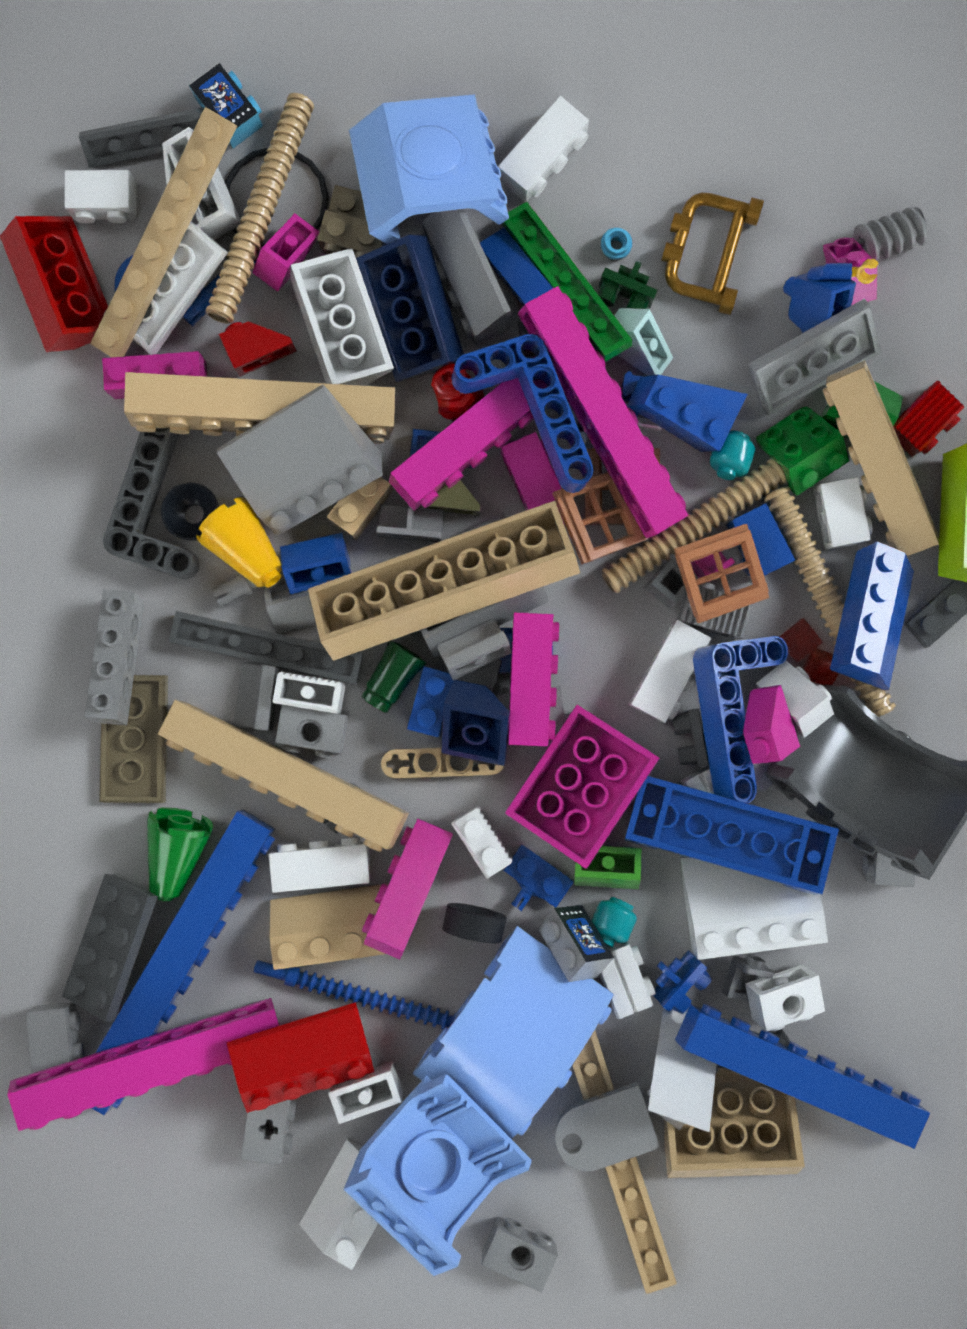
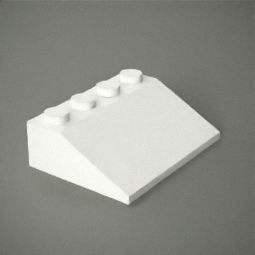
M680 858L692 953L698 960L828 943L824 909L820 895L783 886L782 883L694 858Z

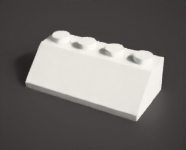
M350 248L292 264L290 280L326 384L366 386L391 372L394 367L353 249Z

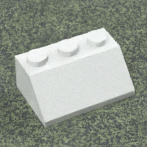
M347 1138L299 1225L323 1254L352 1270L378 1222L343 1190L358 1153L363 1147L352 1139Z

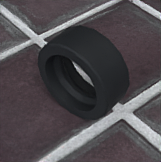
M448 903L442 930L462 939L497 944L502 942L507 918L506 915L484 907L462 903Z

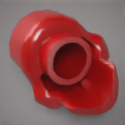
M447 364L435 372L432 377L431 386L438 401V413L447 420L452 419L454 422L484 398V390L468 394L457 391L451 380L455 364ZM465 369L460 371L463 377L471 379V376Z

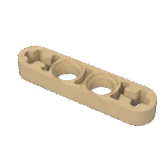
M442 747L394 749L384 754L381 760L382 770L390 778L493 775L499 773L504 768V766L495 764V769H488V764L480 763L478 764L480 770L473 771L474 760L469 759L467 768L461 771L455 770L450 764L452 755L441 753ZM408 753H415L413 759L415 773H409L410 766L400 767L398 773H394L392 767H387V761L392 760L394 754L398 755L399 760H410ZM425 753L434 755L437 760L435 769L430 772L423 771L418 764L420 756Z

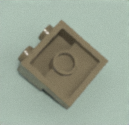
M335 185L329 208L325 210L317 239L320 249L328 255L352 248L355 258L386 245V243L369 234L361 191Z

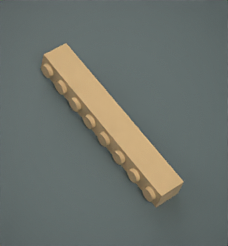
M174 700L158 732V735L167 739L165 743L167 746L180 752L187 749L195 753L193 759L208 766H211L213 762L223 767L221 773L236 780H239L241 776L251 781L249 787L263 794H267L269 790L279 795L277 801L294 809L296 805H299L308 810L306 813L308 817L324 823L325 819L337 824L335 827L336 831L348 837H353L355 833L365 838L364 845L379 852L383 848L386 850L393 848L409 815V812L185 701Z

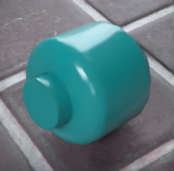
M732 430L729 432L721 450L711 453L709 463L712 469L716 471L718 477L729 481L748 474L756 448L747 434Z
M612 896L609 900L599 902L591 920L606 945L613 948L614 943H627L637 922V916L632 912L634 909L632 905Z

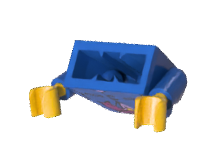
M867 259L860 267H852V263H829L812 267L808 273L797 277H790L783 287V292L791 297L788 312L789 319L804 333L850 307L856 287V282L851 280V277H857L858 281L863 284L871 283L877 277V274H867L864 268H876L879 264L878 261Z

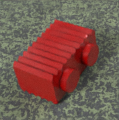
M940 381L930 385L898 417L893 426L901 447L911 457L920 452L924 455L927 454L939 442L935 437L942 430L947 433L961 420L957 414L964 408V404L960 403Z

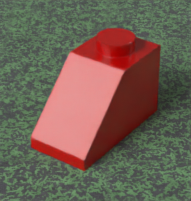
M249 321L230 324L225 328V332L219 334L230 361L240 377L297 352L289 336Z

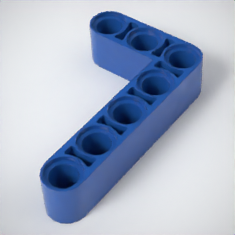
M526 334L460 356L455 363L451 380L454 388L461 393H473L518 378L559 484L567 492L576 493L583 490L593 475V465L543 340L537 335ZM530 350L536 357L532 359L526 358L521 351ZM501 360L506 367L496 368L492 365L491 361ZM464 369L471 370L476 377L471 379L465 378L461 375L460 371ZM533 380H543L547 388H538L533 383ZM545 410H555L558 413L559 418H549L546 415ZM557 439L567 440L571 445V449L559 447ZM572 468L579 470L583 479H573L568 470Z
M779 636L718 643L698 648L694 653L693 665L713 793L715 795L747 804L752 802L756 796L757 784L754 765L743 735L746 714L739 671L784 663L788 656V647L786 642Z

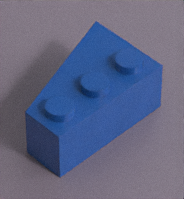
M658 374L640 377L627 406L698 451L714 452L721 450L748 394Z

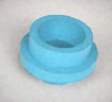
M611 228L604 233L601 239V250L606 257L612 260H621L630 253L632 238L626 230ZM619 241L622 247L614 249L610 243Z

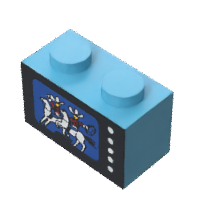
M220 63L189 85L196 101L201 107H206L237 125L229 142L232 148L238 146L263 127L259 117L262 111L251 95L246 98L240 90L243 86L232 70L227 73Z

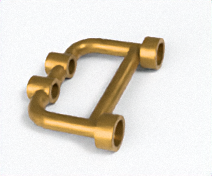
M704 192L689 198L682 209V213L675 212L670 228V232L675 233L673 244L666 242L661 261L667 262L665 279L672 291L686 297L720 305L718 312L731 315L738 290L726 287L743 225L744 223L757 225L764 200L751 197L750 203ZM700 206H709L734 213L712 290L685 283L677 275L696 209Z

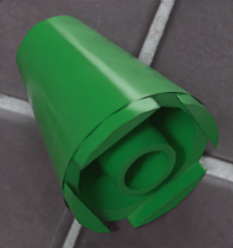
M162 807L157 808L156 814H153L152 810L149 812L147 818L149 891L158 896V900L172 901L174 898L181 896L213 830V822L202 815L200 821L192 818L193 811L179 808Z

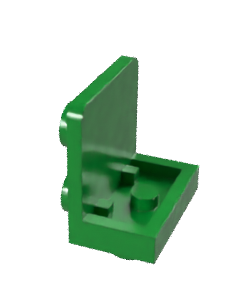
M807 406L796 410L756 437L757 445L783 467L788 487L791 488V492L796 496L850 462L841 433Z

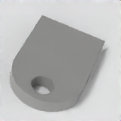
M638 1082L569 1106L559 1116L555 1126V1143L559 1155L569 1166L581 1171L599 1170L661 1148ZM568 1134H576L581 1138V1144L576 1149H568L563 1145V1139Z

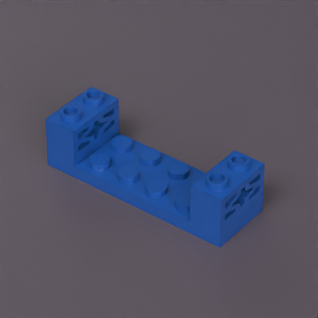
M648 776L637 792L625 841L653 849L659 848L782 883L783 886L810 894L823 895L839 829Z

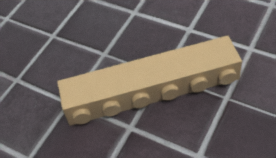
M864 360L828 376L826 380L827 387L823 389L825 399L830 407L835 405L840 416L836 418L838 429L842 436L848 435L852 446L848 447L854 465L860 464L865 475L861 476V481L867 494L873 492L877 502L873 504V508L879 522H886L889 531L885 535L889 546L905 552L909 556L939 545L938 532L866 361Z

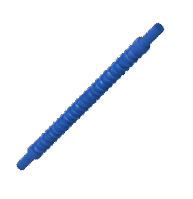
M257 960L253 971L254 973L282 980L286 986L295 987V985H299L300 990L307 987L309 992L315 989L318 995L321 992H325L326 997H329L331 994L335 995L336 1000L339 997H343L344 1002H347L349 999L352 1000V1003L360 1002L362 1007H365L367 1004L370 1005L371 1010L378 1007L379 1012L387 1010L388 1015L395 1012L398 1018L401 1015H405L406 1020L413 1017L416 1023L419 1020H423L424 1025H427L428 1022L432 1023L433 1028L436 1025H440L441 1030L451 1026L456 1014L454 1013L453 1016L449 1015L448 1010L442 1013L440 1008H437L436 1011L432 1010L431 1005L424 1008L422 1003L414 1005L413 1000L406 1003L405 998L397 1000L396 995L389 998L386 992L383 995H379L378 990L371 993L369 987L366 990H362L360 985L354 988L351 982L348 985H344L343 980L336 983L333 977L330 980H326L325 975L319 978L316 972L313 975H309L308 970L300 972L299 967L274 970L273 964Z

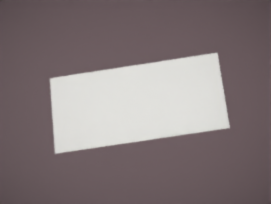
M663 1008L648 1110L709 1132L717 1064L683 1050L675 1041V1038L687 1012L680 1014L673 1009L668 1012Z

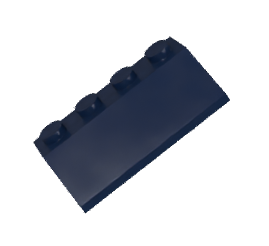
M409 234L356 258L394 367L392 372L395 382L436 372L444 365L455 364L457 359L464 355L427 236Z

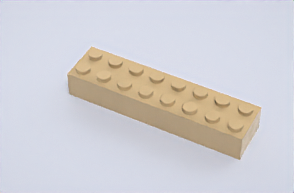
M125 372L124 413L130 425L136 427V430L140 432L150 433L156 432V428H169L170 432L175 434H189L190 430H203V434L210 436H220L222 431L236 432V436H239L324 384L374 444H382L384 440L390 439L394 429L395 387Z
M555 501L314 586L309 588L308 592L320 642L334 661L580 574V570Z

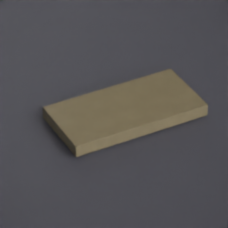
M134 675L127 726L101 724L99 802H166L167 745L165 743L167 739L158 735V732L167 716L168 675Z

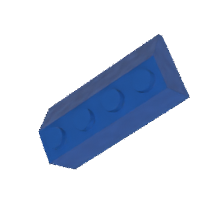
M875 542L856 551L830 670L885 691L890 688L914 570L905 552L880 542Z

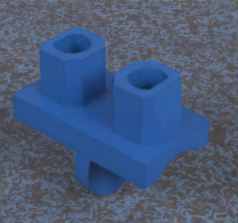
M688 950L680 960L676 957L669 966L662 961L656 965L663 973L655 981L658 985L654 989L656 994L653 996L668 1012L673 1009L680 1014H684L692 1001L686 995L687 991L693 985L700 991L704 990L711 983L712 978L706 971L707 967Z

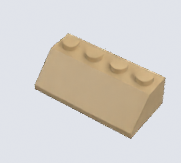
M382 884L271 899L269 938L274 970L384 955L385 953L364 945L367 934L361 932L368 914L376 915L380 906L379 903L374 901Z

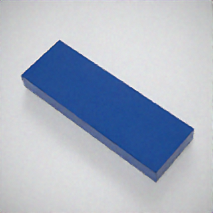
M504 227L480 242L490 265L523 306L553 289Z

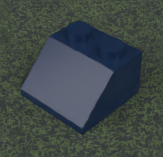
M459 680L453 681L444 702L441 753L504 766L506 762L510 711L485 685Z

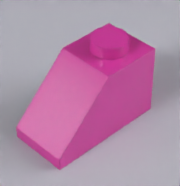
M294 213L261 248L252 273L279 292L290 279L291 265L303 262L318 239L319 231Z
M781 685L756 688L750 691L743 735L753 764L782 761L800 747Z

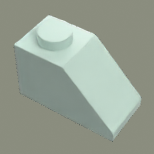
M619 308L614 316L632 338V347L618 354V356L647 376L661 375L673 359V356L650 309Z

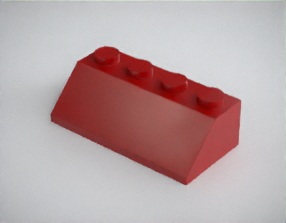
M15 216L0 235V239L45 351L75 350L90 344L108 305L73 218L71 216Z
M356 1002L226 1042L238 1090L247 1113L263 1110L270 1105L286 1100H294L320 1089H329L333 1085L351 1079H360L367 1074L375 1072Z

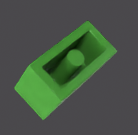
M602 846L587 869L575 862L574 886L639 890L642 848Z

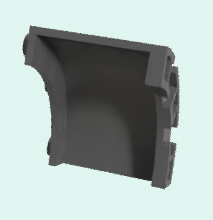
M825 684L824 687L832 697L830 703L834 715L805 738L796 731L800 747L782 761L772 762L764 774L789 800H793L796 797L806 805L808 809L805 813L820 824L838 828L837 836L872 857L878 852L893 859L891 866L930 880L967 820V761H959L939 754L914 742L906 733L893 729L859 700L853 689L844 685L833 686Z

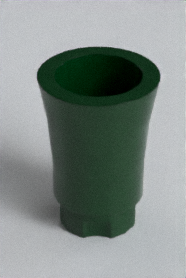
M388 641L383 656L367 682V688L361 697L373 707L388 713L393 703L396 704L403 691L427 662L396 641Z

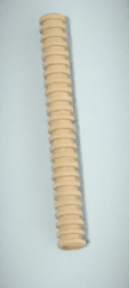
M290 93L287 97V102L283 107L284 111H282L277 128L273 133L274 137L270 141L271 145L268 147L267 154L263 159L264 163L260 167L261 172L258 173L257 180L253 185L254 189L250 193L251 198L246 203L248 207H245L243 211L244 216L240 219L241 224L236 229L237 234L233 237L234 242L231 243L230 251L226 255L227 260L223 263L224 269L220 271V278L216 281L217 287L213 289L212 293L214 296L210 298V305L206 307L205 311L208 316L217 322L229 324L234 320L232 314H236L238 310L236 305H239L241 302L240 296H243V288L248 284L247 279L251 276L250 270L254 268V261L258 257L257 252L261 249L260 243H263L265 239L264 234L268 231L267 226L270 225L271 217L275 213L274 208L278 205L277 199L281 197V190L284 189V182L288 178L287 173L292 168L291 164H293L294 156L298 152L297 147L300 146L301 139L305 134L304 130L308 126V121L314 110V104L303 94Z
M769 459L766 462V466L760 465L758 471L753 470L750 472V476L745 475L742 477V482L736 481L733 484V488L728 486L725 489V493L719 492L717 498L712 497L709 499L708 504L705 502L701 504V509L695 508L692 511V515L688 514L684 520H680L675 526L672 525L667 531L660 532V536L657 537L655 535L651 537L652 541H645L642 548L637 546L634 553L628 552L625 559L621 557L618 559L619 563L615 564L613 562L610 564V569H602V577L608 587L618 594L622 586L627 588L630 581L636 582L638 576L643 577L646 575L645 571L651 572L654 570V565L660 566L663 559L668 561L671 554L676 555L674 548L694 542L695 538L701 539L704 532L709 534L712 531V527L718 528L720 522L725 523L728 521L729 516L732 518L736 516V511L742 512L745 510V505L751 506L753 500L759 501L761 495L766 496L770 493V489L775 490L778 488V484L783 485L786 483L783 467L775 460Z
M784 486L769 493L763 500L765 503H769L770 507L768 508L770 512L773 511L774 513L773 517L777 520L778 527L782 530V535L786 538L787 545L791 548V552L796 559L794 564L799 565L800 569L798 572L799 574L803 573L805 578L802 581L803 583L807 582L809 587L806 589L808 592H812L813 596L811 599L812 601L816 600L818 605L815 608L816 610H821L822 614L819 616L821 619H825L826 623L824 626L825 628L829 627L830 632L828 634L830 637H834L835 641L832 643L835 646L844 604L841 601L843 596L842 594L838 595L836 591L839 589L838 585L834 586L832 583L835 579L833 576H829L828 572L830 569L829 567L825 568L823 564L826 562L825 558L821 559L819 556L822 553L821 550H816L815 545L817 542L816 540L812 541L810 536L813 534L806 529L808 523H803L802 521L804 515L803 513L799 514L798 509L800 507L798 504H794V495L790 496L789 494L791 488ZM850 678L851 682L855 681L856 683L855 690L861 693L859 695L860 700L864 699V705L876 716L885 715L895 708V703L889 700L891 698L890 693L886 694L885 690Z

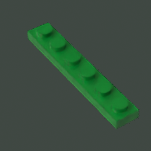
M525 202L509 211V219L501 223V225L552 288L559 286L561 292L570 298L574 315L578 322H582L587 328L590 343L596 351L600 352L605 362L632 347V338L529 203Z

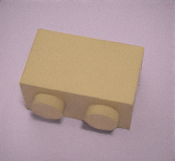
M379 477L339 500L326 517L333 525L357 541L381 508V504H384L392 493L393 488L388 481Z

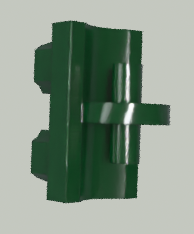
M636 261L632 269L620 265L618 273L605 267L599 283V296L606 306L613 307L618 295L630 299L626 308H651L658 290L648 286L647 282L650 277L639 272L642 265L641 262Z

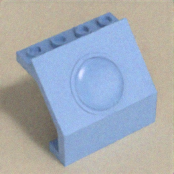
M475 94L382 103L349 130L370 235L389 244L400 239L398 224L410 216L466 208L479 211L498 225L509 219L506 207L507 197L502 190L500 182L501 172L496 165L493 153L495 147L488 133L487 127L489 122L485 114L478 109Z
M447 1073L434 1080H431L426 1075L360 1149L343 1190L435 1276L458 1267L461 1255L452 1247V1243L456 1233L497 1184L529 1171L532 1160Z

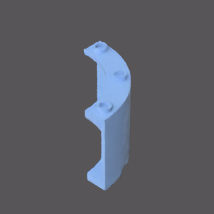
M518 926L505 938L485 970L484 974L489 978H484L475 992L471 991L456 1012L454 1022L449 1028L445 1027L427 1048L412 1073L421 1081L426 1075L431 1080H434L447 1073L511 1139L517 1133L522 1136L526 1132L533 1116L547 1101L556 1087L562 1089L566 1085L572 1074V1071L569 1069L583 1050L598 1023L602 1025L610 1015L612 1008L608 1005L614 995L592 978L568 982L550 949Z

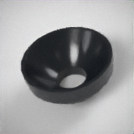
M182 483L172 488L165 496L161 506V517L164 526L175 537L187 541H196V535L201 536L202 534L199 530L201 523L220 505L216 496L207 487L199 483ZM191 506H200L203 509L204 515L199 523L192 524L186 519V512Z

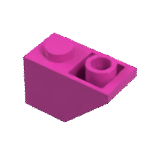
M843 237L835 240L833 243L823 245L827 264L852 263V267H860L865 260L872 259L854 238ZM878 265L873 269L864 268L865 272L870 275L877 274ZM851 277V280L856 282L852 305L862 299H865L867 302L877 300V277L869 284H863L858 281L857 277Z

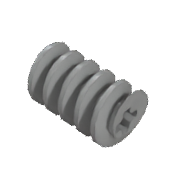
M908 207L902 212H893L891 216L886 215L882 216L879 220H870L867 224H858L854 229V239L872 259L878 261L879 251L884 258H888L891 255V247L896 254L902 253L903 243L908 250L914 249L915 240L919 246H924L927 243V224L921 209L918 207Z

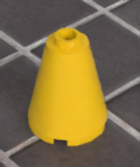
M245 497L233 499L236 502L235 505L228 508L223 504L207 516L199 527L202 534L201 536L196 535V538L201 545L254 585L269 588L276 584L282 576L280 574L282 571L281 562L258 516Z

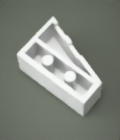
M189 127L162 143L167 184L193 133V130ZM218 167L191 220L213 240L241 224V218Z

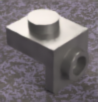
M749 954L746 955V958L733 956L722 993L730 998L748 1001L745 983L763 977L773 979L775 972L765 965L766 961L760 957Z

